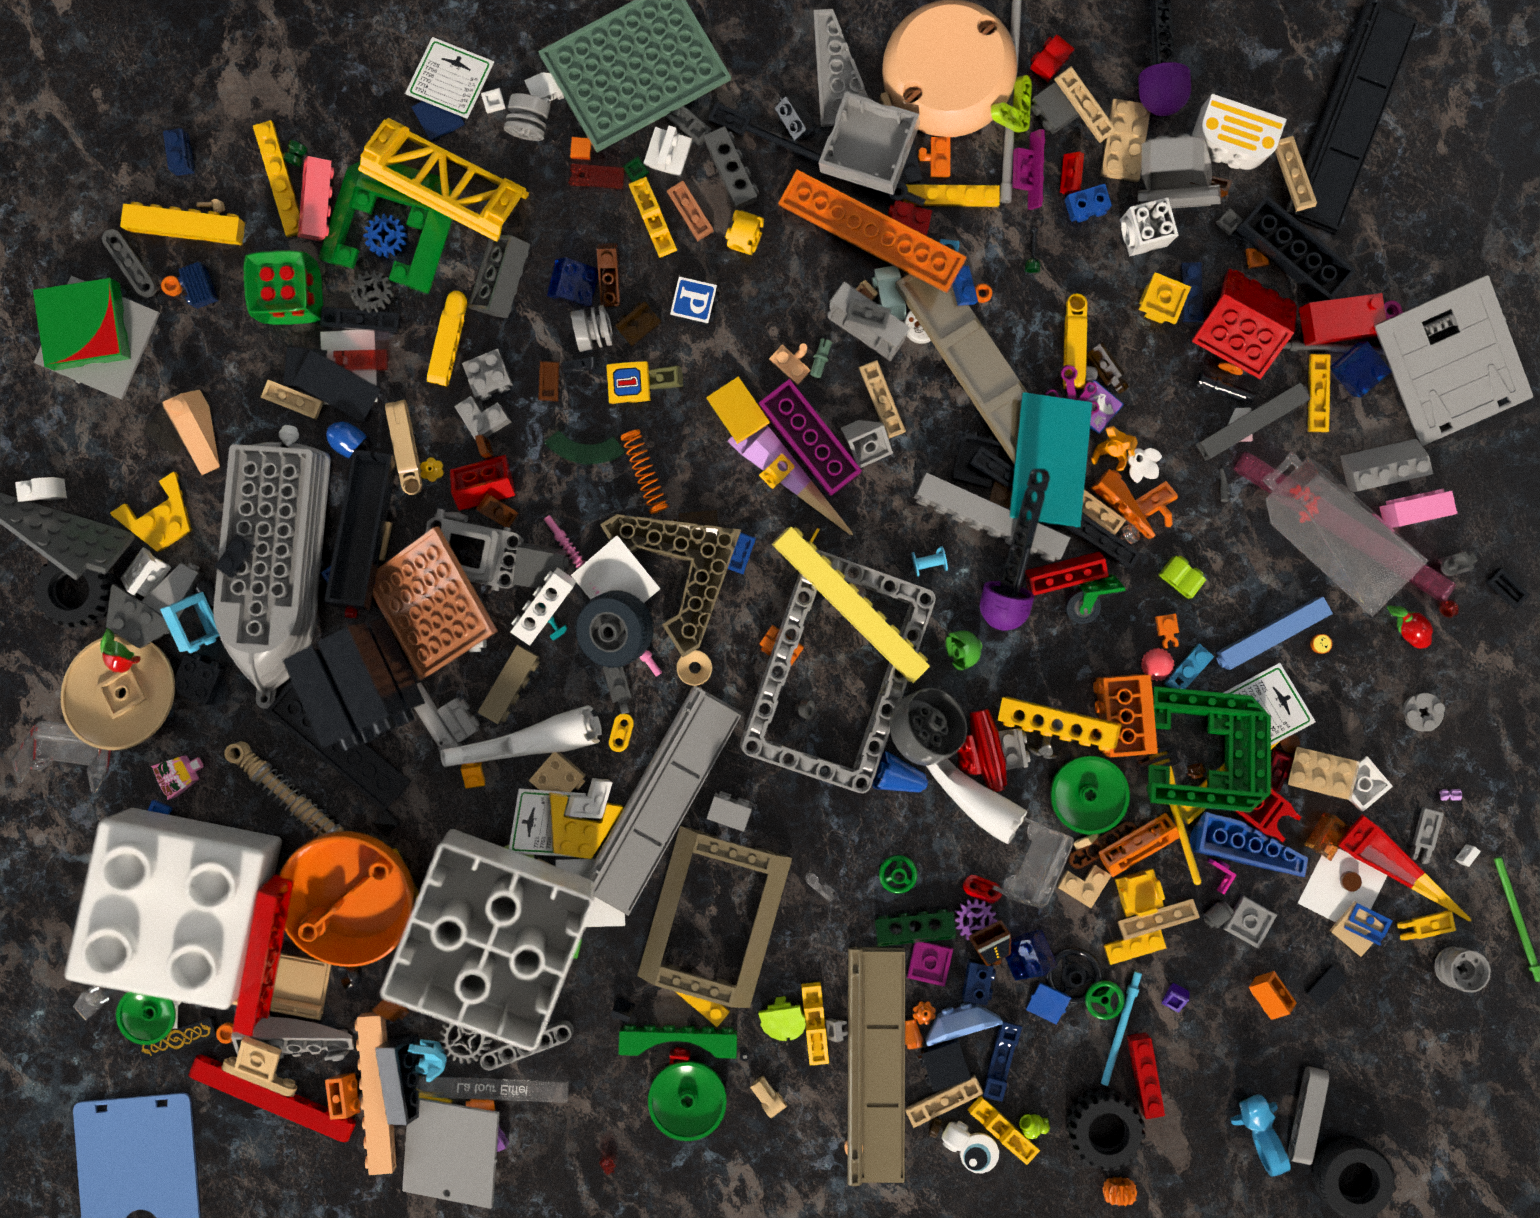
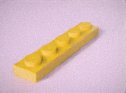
M906 184L908 192L926 199L923 206L999 207L1000 186ZM906 199L903 200V202H907V203L914 204V206H920V205H918V204H916V203H913V202H911V201H909V200H906Z

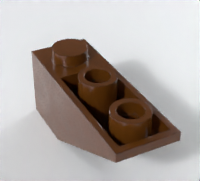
M598 243L597 262L600 304L604 306H620L618 243Z

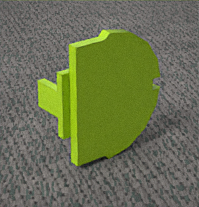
M785 996L776 997L774 1005H768V1010H762L758 1013L761 1020L760 1025L764 1032L771 1038L780 1041H787L788 1037H790V1040L798 1038L806 1026V1017L803 1015L800 1005L791 1006L790 1002L785 1003Z

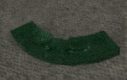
M558 430L544 441L554 453L578 464L606 463L626 453L614 437L599 444L586 445L568 439Z

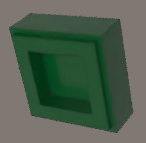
M639 156L622 166L632 182L642 179L649 174Z

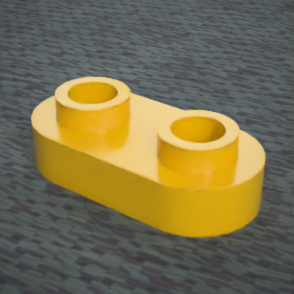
M620 714L614 720L609 738V746L613 751H624L629 745L634 726V720L629 714ZM623 719L628 722L626 727L621 725ZM617 738L622 739V745L616 744Z

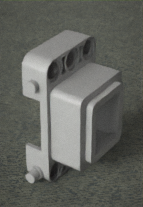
M437 509L435 517L427 522L425 534L434 528L436 522L440 521L442 524L441 531L448 544L451 533L485 540L480 568L476 569L461 565L469 581L492 586L491 590L499 591V587L505 589L512 588L515 585L513 584L517 548L522 542L524 543L523 538L519 534L511 532L512 528L504 527L503 530L444 519L445 510ZM512 537L518 538V544L515 547H511L509 544ZM512 555L514 563L511 566H507L505 560L508 556ZM508 574L510 576V583L504 585L502 577Z

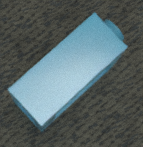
M203 592L193 594L160 609L180 652L188 650L189 653L200 649L199 645L214 643L217 641L216 637L220 636L215 625L214 615ZM193 605L206 635L189 642L176 612Z

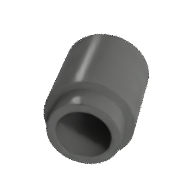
M1223 900L1220 903L1217 902L1204 913L1206 917L1204 921L1210 928L1215 927L1218 929L1231 918V914L1234 911Z

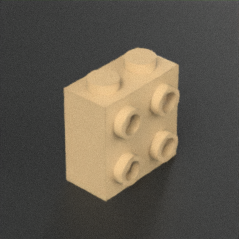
M553 752L529 781L539 790L572 792L574 788L578 790L585 783L583 778L586 774L563 754Z

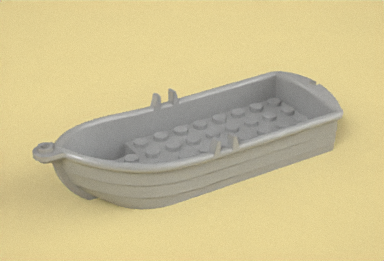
M266 442L253 445L234 444L230 446L218 560L237 534L243 536L256 545V547L234 578L228 577L217 569L213 611L214 620L224 647L244 676L257 688L256 703L264 709H268L275 701L277 688L290 678L282 660L311 645L317 620L319 584L324 582V579L320 578L321 567H325V563L322 561L331 458L324 451L298 443H292L288 448H283V442ZM265 696L268 697L267 702L264 700Z

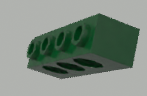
M947 909L938 910L935 914H929L927 911L918 912L916 916H909L908 913L899 914L897 918L880 916L878 920H875L877 947L955 939L956 937L953 912H948ZM936 921L940 927L933 930L930 928L929 923ZM912 923H917L920 926V930L914 932L909 926ZM898 925L901 928V932L894 934L891 932L890 927Z

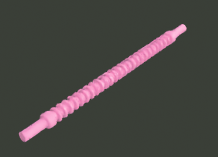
M550 515L544 518V521L554 533L555 540L560 542V546H563L562 550H566L567 555H570L569 558L573 560L572 563L576 564L575 568H580L586 561H582V556H579V552L575 551L576 547H572V542L569 543V538H566L564 530H560ZM646 650L640 656V659L647 663L657 677L662 671L652 659V653Z

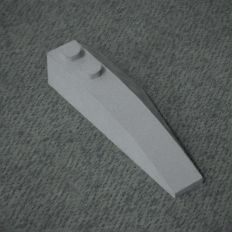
M269 1016L268 1019L262 1018L254 1027L253 1035L250 1037L281 1049L280 1059L284 1058V1055L287 1054L297 1057L301 1056L302 1052H310L313 1055L320 1054L322 1050L337 1052L354 1049L352 1035L314 1022L272 1016ZM232 1032L231 1038L238 1056L242 1039L247 1035Z

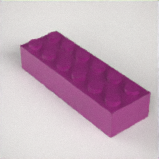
M790 379L759 402L761 410L830 497L862 472L857 463Z

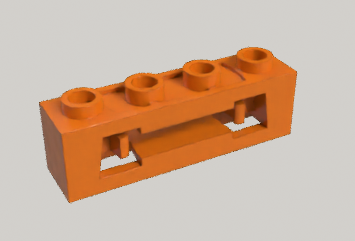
M1164 813L1099 852L1101 861L1110 875L1114 877L1179 838L1177 827L1169 816ZM1114 849H1116L1117 852H1115V853H1113V854L1111 855L1110 852L1113 851Z

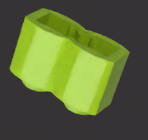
M1172 556L1158 575L1188 599L1193 598L1206 581L1203 577L1204 573L1198 568H1191L1188 565L1189 561L1183 556Z

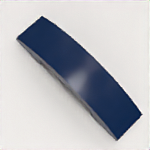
M1005 1021L1000 1026L987 1070L983 1097L1003 1101L1009 1068L1015 1046L1018 1045L1022 1026Z

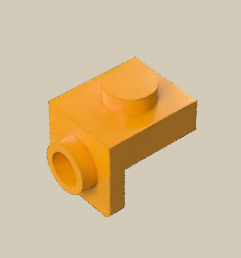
M482 762L461 765L465 788L485 786L486 781Z

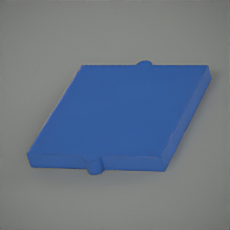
M1040 982L1035 992L1031 994L1026 1010L1057 1024L1062 1014L1066 1012L1065 1008L1071 1000V996Z

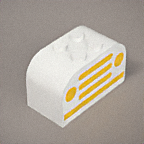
M1212 94L1201 107L1192 136L1205 139L1211 161L1226 163L1234 169L1250 170L1261 165L1276 150L1286 119Z

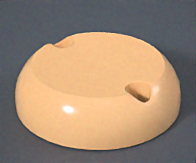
M965 0L934 1L911 12L893 31L887 43L882 64L885 92H888L892 106L918 113L920 115L918 131L938 137L967 135L993 121L991 116L992 105L1008 102L1017 75L1015 46L1007 28L992 12L976 3Z

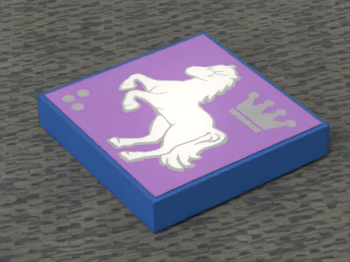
M1093 380L1092 382L1097 386V390L1094 394H1091L1087 401H1096L1099 404V410L1092 415L1090 428L1097 434H1100L1124 404L1096 380ZM1089 385L1087 387L1088 391H1092L1094 389V385ZM1092 404V410H1095L1097 406Z

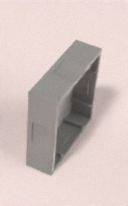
M845 92L836 115L833 131L827 139L819 160L820 172L894 195L920 125V115L895 106L882 105L872 99Z
M844 282L830 301V311L827 318L891 361L904 343L910 327L892 314H889L885 330L846 320L851 299L874 305L877 304Z

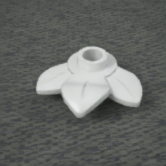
M1136 448L1133 456L1128 454V462L1131 465L1129 475L1134 482L1139 483L1143 476L1149 479L1158 478L1159 468L1156 462L1162 458L1159 451L1153 448L1145 450ZM1137 455L1140 456L1139 461L1136 460Z

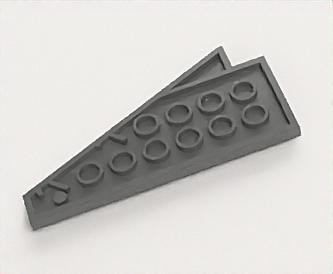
M0 493V524L75 580L86 569L106 574L135 539L133 532L33 502H18L16 497Z

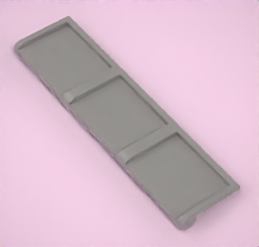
M693 686L585 876V878L594 882V897L629 916L743 714L742 711L704 691L701 686Z

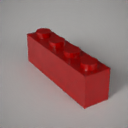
M1100 552L1025 570L1027 588L1034 596L1109 577L1106 559Z
M1146 1032L1127 1035L1140 1112L1145 1119L1165 1116L1152 1039Z

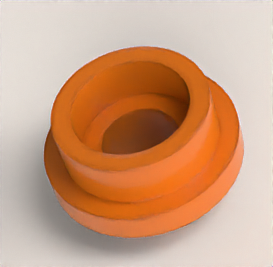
M985 283L975 286L978 302H988L992 297L991 287ZM979 291H984L986 295L981 297Z

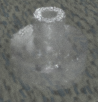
M1132 523L1124 526L1122 529L1123 534L1119 535L1121 540H1127L1130 544L1140 540L1139 531Z

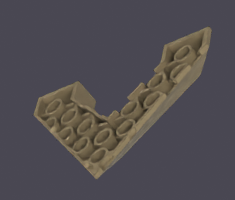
M619 514L600 524L610 541L618 536L631 553L642 550L691 562L679 614L663 623L662 626L682 657L698 649L741 529Z

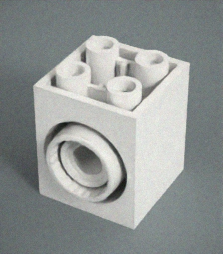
M1168 197L1132 206L1120 219L1122 236L1127 245L1129 256L1165 248L1178 236Z

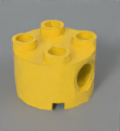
M735 210L732 221H734L732 228L729 227L726 232L727 246L730 249L753 255L752 252H755L762 232H760L759 226L763 227L764 218L742 210Z

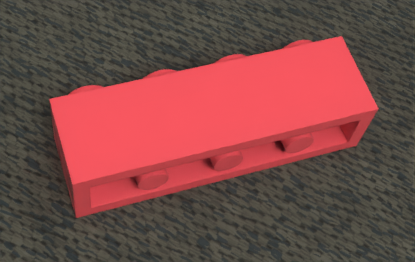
M307 156L304 160L298 237L322 241L325 236H328L329 225L326 222L331 212L328 198L332 196L330 179L334 175V168L331 167L330 160Z

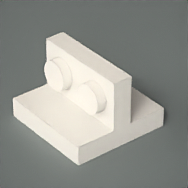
M670 125L667 130L655 127L644 165L681 177L692 138L677 134L676 127Z
M143 547L120 579L127 592L132 595L138 593L146 597L161 583L171 567L154 557L148 549Z

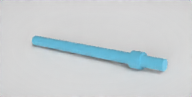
M1134 971L1131 984L1128 985L1126 990V1001L1101 1080V1084L1106 1086L1110 1082L1134 999L1139 993L1138 986L1142 973Z

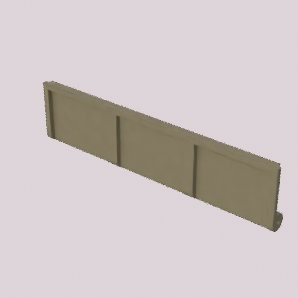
M911 274L896 281L895 288L1015 464L1022 393L1027 392L970 306L957 305L953 285L948 293Z
M905 947L848 948L847 1184L850 1186H860L862 1183H904Z

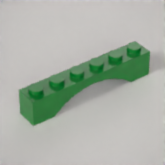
M625 1024L619 1031V1055L638 1056L654 1045L664 1042L681 1041L698 1045L709 1051L716 1058L736 1059L737 1030H733L732 1027H722V1030H716L711 1026H705L702 1029H694V1026H683L682 1029L675 1028L673 1025L655 1028V1025L636 1027L634 1024Z

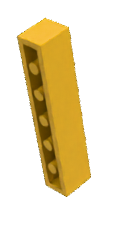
M131 202V204L123 203L120 227L129 232L235 245L243 244L245 222L238 215L228 213L227 216H222L220 213L208 211L205 214L196 209L181 211V208L173 206L165 209L156 204H150V207L138 202Z

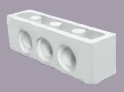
M558 567L554 573L550 571L544 578L545 585L543 587L539 585L533 593V596H535L532 602L527 601L522 608L525 611L523 615H517L511 623L514 626L511 633L529 646L576 583L575 579ZM548 588H554L557 594L551 593ZM538 603H544L546 608L539 607ZM527 617L533 618L535 623L529 622Z

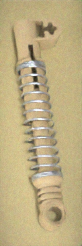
M240 741L226 747L224 755L227 761L235 763L241 769H244V772H248L251 782L256 783V786L262 782L265 785L262 791L268 787L271 791L267 795L276 794L273 801L279 797L282 800L279 806L285 802L288 805L285 811L290 808V816L294 814L297 817L296 821H302V826L306 825L309 828L308 831L312 830L314 832L313 836L344 831L340 824L336 825L334 823V819H329V814H323V809H317V804L313 805L312 799L307 800L306 794L299 796L300 789L294 790V784L288 785L289 779L282 781L283 774L277 775V769L271 770L272 765L268 761L259 760V757L252 753L250 746L246 742ZM236 748L240 751V757L236 755Z

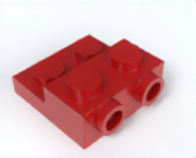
M895 201L894 205L890 204L888 216L927 236L932 210L915 207L914 204L902 201Z

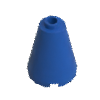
M885 751L878 765L872 787L879 790L920 793L926 789L928 779H926V774L892 753Z

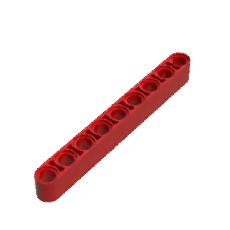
M196 1055L188 1074L190 1078L341 1142L349 1141L356 1125V1121L353 1118L330 1120L328 1107L297 1094L292 1097L284 1096L223 1071L221 1068L223 1063L204 1055Z

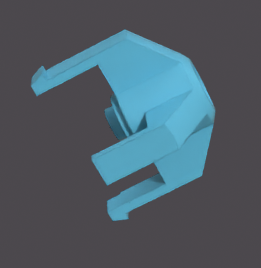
M420 1039V1045L422 1046L409 1044L408 1052L424 1054V1057L420 1058L419 1065H415V1072L426 1074V1082H431L444 1071L447 1056L445 1051L442 1050L439 1041Z

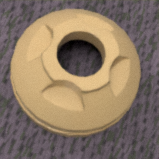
M695 650L685 657L681 656L679 658L677 673L684 683L693 686L700 685L709 679L712 673V663L705 653ZM698 662L701 666L700 672L692 673L689 670L690 664Z

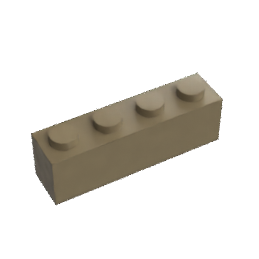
M517 645L477 713L496 724H500L502 721L506 722L511 713L508 710L511 705L515 706L520 698L518 693L521 688L525 689L530 681L528 676L531 671L535 672L540 662L538 659L540 656L521 645Z

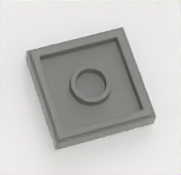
M1241 895L1233 909L1234 913L1226 921L1223 929L1259 949L1277 914Z

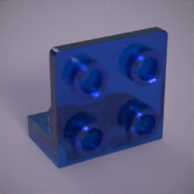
M567 257L556 259L547 296L553 299L562 297L585 306H591L598 278V269Z

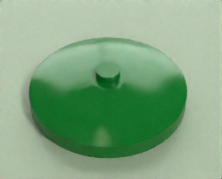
M1081 756L1068 761L1058 770L1051 784L1050 800L1056 816L1065 826L1078 833L1093 835L1112 829L1122 820L1129 805L1130 792L1124 774L1115 764L1097 756Z
M683 1060L666 1066L653 1080L648 1095L649 1113L654 1124L665 1135L680 1141H694L712 1133L721 1123L726 1110L727 1096L721 1078L712 1068L698 1061Z

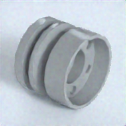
M512 94L508 104V110L512 114L506 115L507 122L504 124V130L518 138L531 141L543 140L546 124L542 121L548 119L550 104L532 95Z
M604 305L599 306L600 315H596L595 308L591 307L590 317H587L584 309L571 311L573 329L580 352L592 350V340H596L600 348L603 347L602 338H605L607 346L612 345L613 331L610 317Z
M1450 946L1439 952L1435 959L1434 968L1436 976L1449 987L1473 993L1484 988L1490 979L1491 970L1489 962L1476 951Z

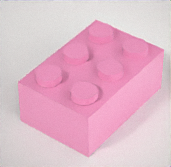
M1444 489L1386 501L1385 506H1380L1384 529L1457 514L1453 492H1444Z

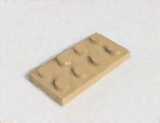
M1120 99L1112 100L1109 119L1117 130L1106 138L1100 172L1101 177L1139 182L1142 168V143L1146 142L1150 111L1142 103Z

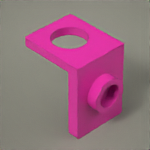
M1209 858V863L1226 873L1217 888V891L1225 894L1236 874L1230 871V866L1220 860L1217 863Z

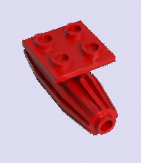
M989 709L969 713L971 735H966L963 746L957 751L959 757L958 766L964 774H982L989 789H992L994 792L1002 791L1004 786L1007 785L1006 761L997 727Z

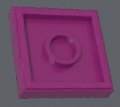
M928 941L914 943L906 977L945 987L954 948Z

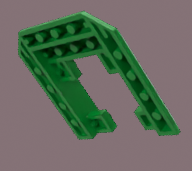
M361 161L347 167L329 223L328 236H325L318 259L354 269L359 250L346 246L344 243L355 209L372 214L377 196L412 207L406 224L422 230L411 266L394 261L389 280L429 294L453 219L360 172L358 168ZM399 163L387 166L411 180L420 171ZM428 173L421 185L441 195L440 176ZM449 187V195H450V194L452 193V190H451V188Z
M1153 687L1155 728L1169 730L1171 728V713L1208 716V733L1225 735L1224 771H1207L1206 788L1170 784V766L1149 765L1148 786L1146 788L1150 803L1251 812L1271 794V716L1251 695Z

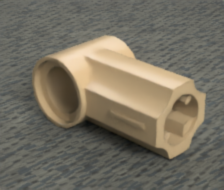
M764 1075L750 1085V1088L761 1101L764 1111L770 1118L787 1107L783 1097L778 1092H775Z

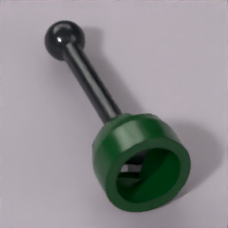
M1032 226L1030 229L1032 233L1031 258L1025 263V272L1038 273L1041 266L1040 261L1035 258L1038 228L1037 226Z

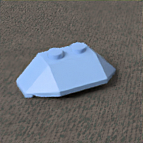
M965 1002L960 1005L961 1007L955 1009L953 1007L945 1008L942 1010V1013H938L925 1040L927 1046H931L1002 1025L1003 1022L999 1015L979 1004Z

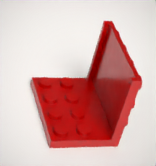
M1229 268L1225 274L1221 297L1193 337L1192 342L1261 379L1294 334L1297 305L1289 298L1284 299L1280 297L1275 290L1262 287L1261 283L1257 280H1250L1244 277L1245 275L1238 270L1233 271Z

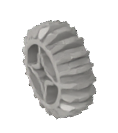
M449 1021L444 1022L442 1025L444 1029L440 1031V1035L444 1037L440 1038L439 1041L445 1043L441 1047L442 1050H449L446 1056L454 1055L452 1061H455L458 1057L460 1064L465 1059L469 1064L472 1062V1058L474 1061H478L479 1056L482 1057L485 1051L490 1049L488 1044L492 1043V1038L457 1025L458 1036L452 1040V1029L457 1024ZM464 1033L471 1035L468 1040L467 1038H461ZM480 1033L481 1043L480 1046L476 1048L474 1045V1037H476L477 1034ZM462 1045L466 1048V1050H462L457 1046Z

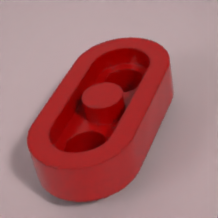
M977 875L968 876L963 883V889L968 895L985 902L996 903L1002 896V889L998 884Z

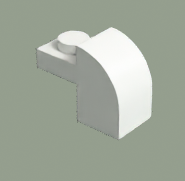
M44 477L15 482L18 502L34 500L51 501L67 498L65 480L61 478Z

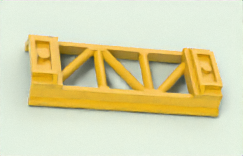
M390 118L383 120L364 146V151L361 154V163L358 168L360 172L496 242L500 239L503 223L520 198L527 199L529 195L526 188L507 178L502 179L410 132L408 127ZM406 139L425 147L396 155ZM431 154L417 176L412 180L387 167ZM438 159L441 195L421 185ZM446 159L467 169L450 195ZM474 174L499 186L495 190L457 200ZM489 200L480 215L464 207Z

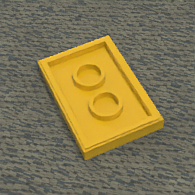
M739 377L706 397L737 444L770 423Z

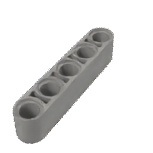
M564 1020L545 1027L542 1035H548L550 1041L544 1042L540 1039L538 1047L533 1051L508 1042L494 1046L485 1051L480 1059V1064L483 1069L489 1071L565 1043L573 1033V1025L571 1022ZM559 1028H566L569 1034H560ZM504 1049H511L513 1055H506ZM486 1056H493L495 1062H488Z
M1309 1066L1304 1070L1288 1149L1290 1161L1311 1165L1313 1162L1329 1083L1328 1070Z

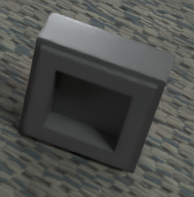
M1229 207L1215 224L1230 236L1244 220Z

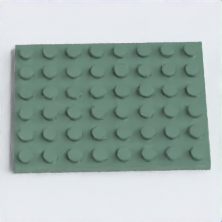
M634 0L538 51L542 61L596 152L605 149L731 80V75L686 0Z

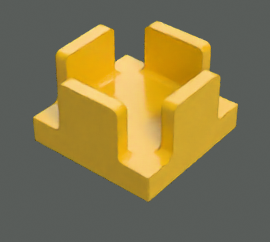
M1155 272L1150 283L1145 287L1139 302L1141 304L1139 310L1146 312L1145 317L1156 322L1163 323L1168 321L1176 324L1191 287Z
M1153 868L1115 878L1126 917L1133 915L1139 917L1157 913L1158 908L1164 907L1162 901L1165 900L1160 881L1156 879Z

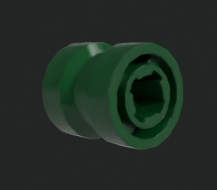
M290 140L288 151L284 152L282 158L300 167L303 162L302 157L306 155L308 148L296 141Z

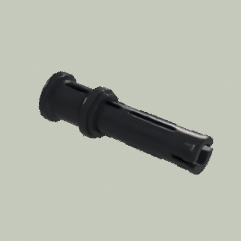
M1203 370L1199 373L1195 383V387L1199 388L1201 386L1209 389L1211 393L1220 392L1249 404L1253 403L1256 392L1222 381L1220 376L1208 375Z

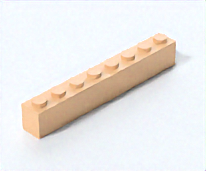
M374 1012L361 1013L355 1020V1030L358 1031L359 1038L356 1041L357 1051H360V1058L358 1059V1070H361L359 1088L363 1092V1097L361 1098V1109L364 1110L362 1127L366 1132V1137H364V1149H367L365 1167L368 1169L369 1175L393 1173L397 1167L394 1125H388L375 1051L377 1046L387 1041L386 1018Z

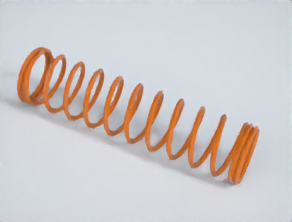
M635 429L624 433L620 437L621 440L628 441L624 444V447L631 449L626 454L634 455L629 461L637 462L633 465L632 469H640L635 473L636 477H642L637 483L645 484L640 490L648 491L644 494L643 498H652L646 502V505H655L649 509V514H653L669 506L667 503L663 504L667 500L648 504L650 501L664 495V493L645 497L650 492L661 488V486L643 489L657 481L658 478L640 482L656 472L637 475L642 470L653 466V464L634 468L639 463L650 459V457L631 461L634 457L647 452V450L629 453L636 447L645 444L643 442L633 446H626L631 441L642 437V435H639L641 433L640 430Z

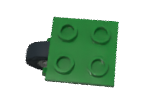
M1108 574L1109 577L1078 584L1079 589L1073 591L1066 599L1065 610L1067 615L1076 623L1086 624L1092 622L1097 618L1101 610V602L1098 595L1125 591L1124 585L1112 574Z

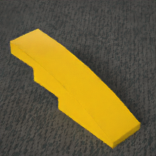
M644 177L628 184L659 258L677 251L647 178Z
M821 982L801 984L810 1066L829 1064Z
M981 1095L968 1108L972 1116L981 1122L989 1132L998 1138L1006 1148L1026 1165L1039 1153V1148Z

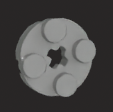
M1418 693L1407 698L1402 712L1406 719L1405 722L1410 728L1416 731H1433L1443 720L1445 706L1436 696L1430 693ZM1420 708L1427 709L1426 716L1424 715L1423 717H1421V712H1419Z

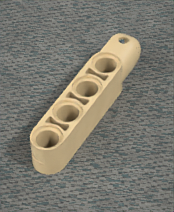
M406 400L385 403L401 487L405 493L417 495L421 492L423 485Z

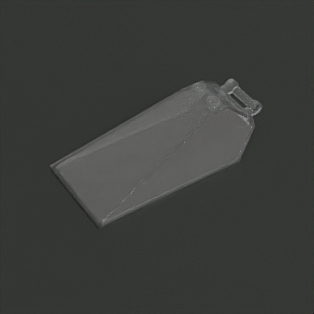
M1289 452L1286 455V459L1270 475H1266L1262 479L1273 490L1266 498L1270 524L1372 617L1428 562L1423 555L1331 472L1309 456L1302 462L1295 453ZM1293 464L1296 469L1278 485L1275 480Z

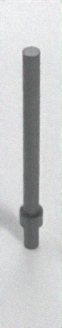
M1290 339L1283 347V349H1288L1289 351L1313 350L1385 355L1382 347L1327 343L1305 346L1304 342Z

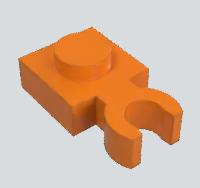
M1176 614L1156 616L1158 636L1164 635L1162 641L1163 648H1168L1167 643L1169 640L1173 642L1174 647H1178V640L1174 637V633H1179Z

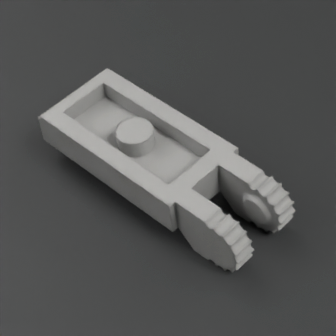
M1422 807L1412 843L1413 846L1409 853V857L1413 861L1417 860L1420 848L1423 847L1425 849L1422 851L1421 863L1427 864L1429 862L1432 850L1435 849L1444 815L1443 812Z

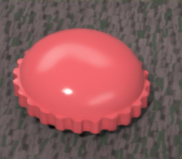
M1150 649L1142 658L1141 668L1143 673L1150 674L1152 680L1162 681V679H1166L1174 670L1173 657L1164 649Z

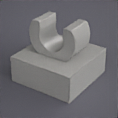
M833 1018L825 1019L826 1038L835 1042L843 1041V1036H846L848 1031L842 1030V1025L847 1024V1021Z

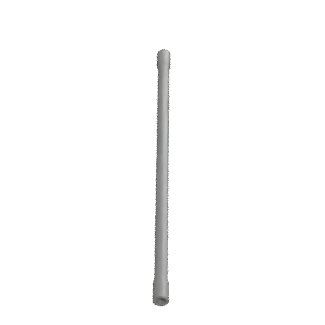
M1012 0L1010 36L1016 51L1017 74L1022 0ZM1013 88L1012 94H1011V96H1010V98H1009V100H1008V102H1007V104L1010 105V106H1012V107H1013L1014 88ZM1005 127L1002 183L1000 187L1001 203H1010L1012 199L1014 131Z

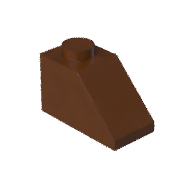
M385 998L373 1009L374 1013L392 1022L397 1018L402 1020L410 1012L408 1010L409 1007Z

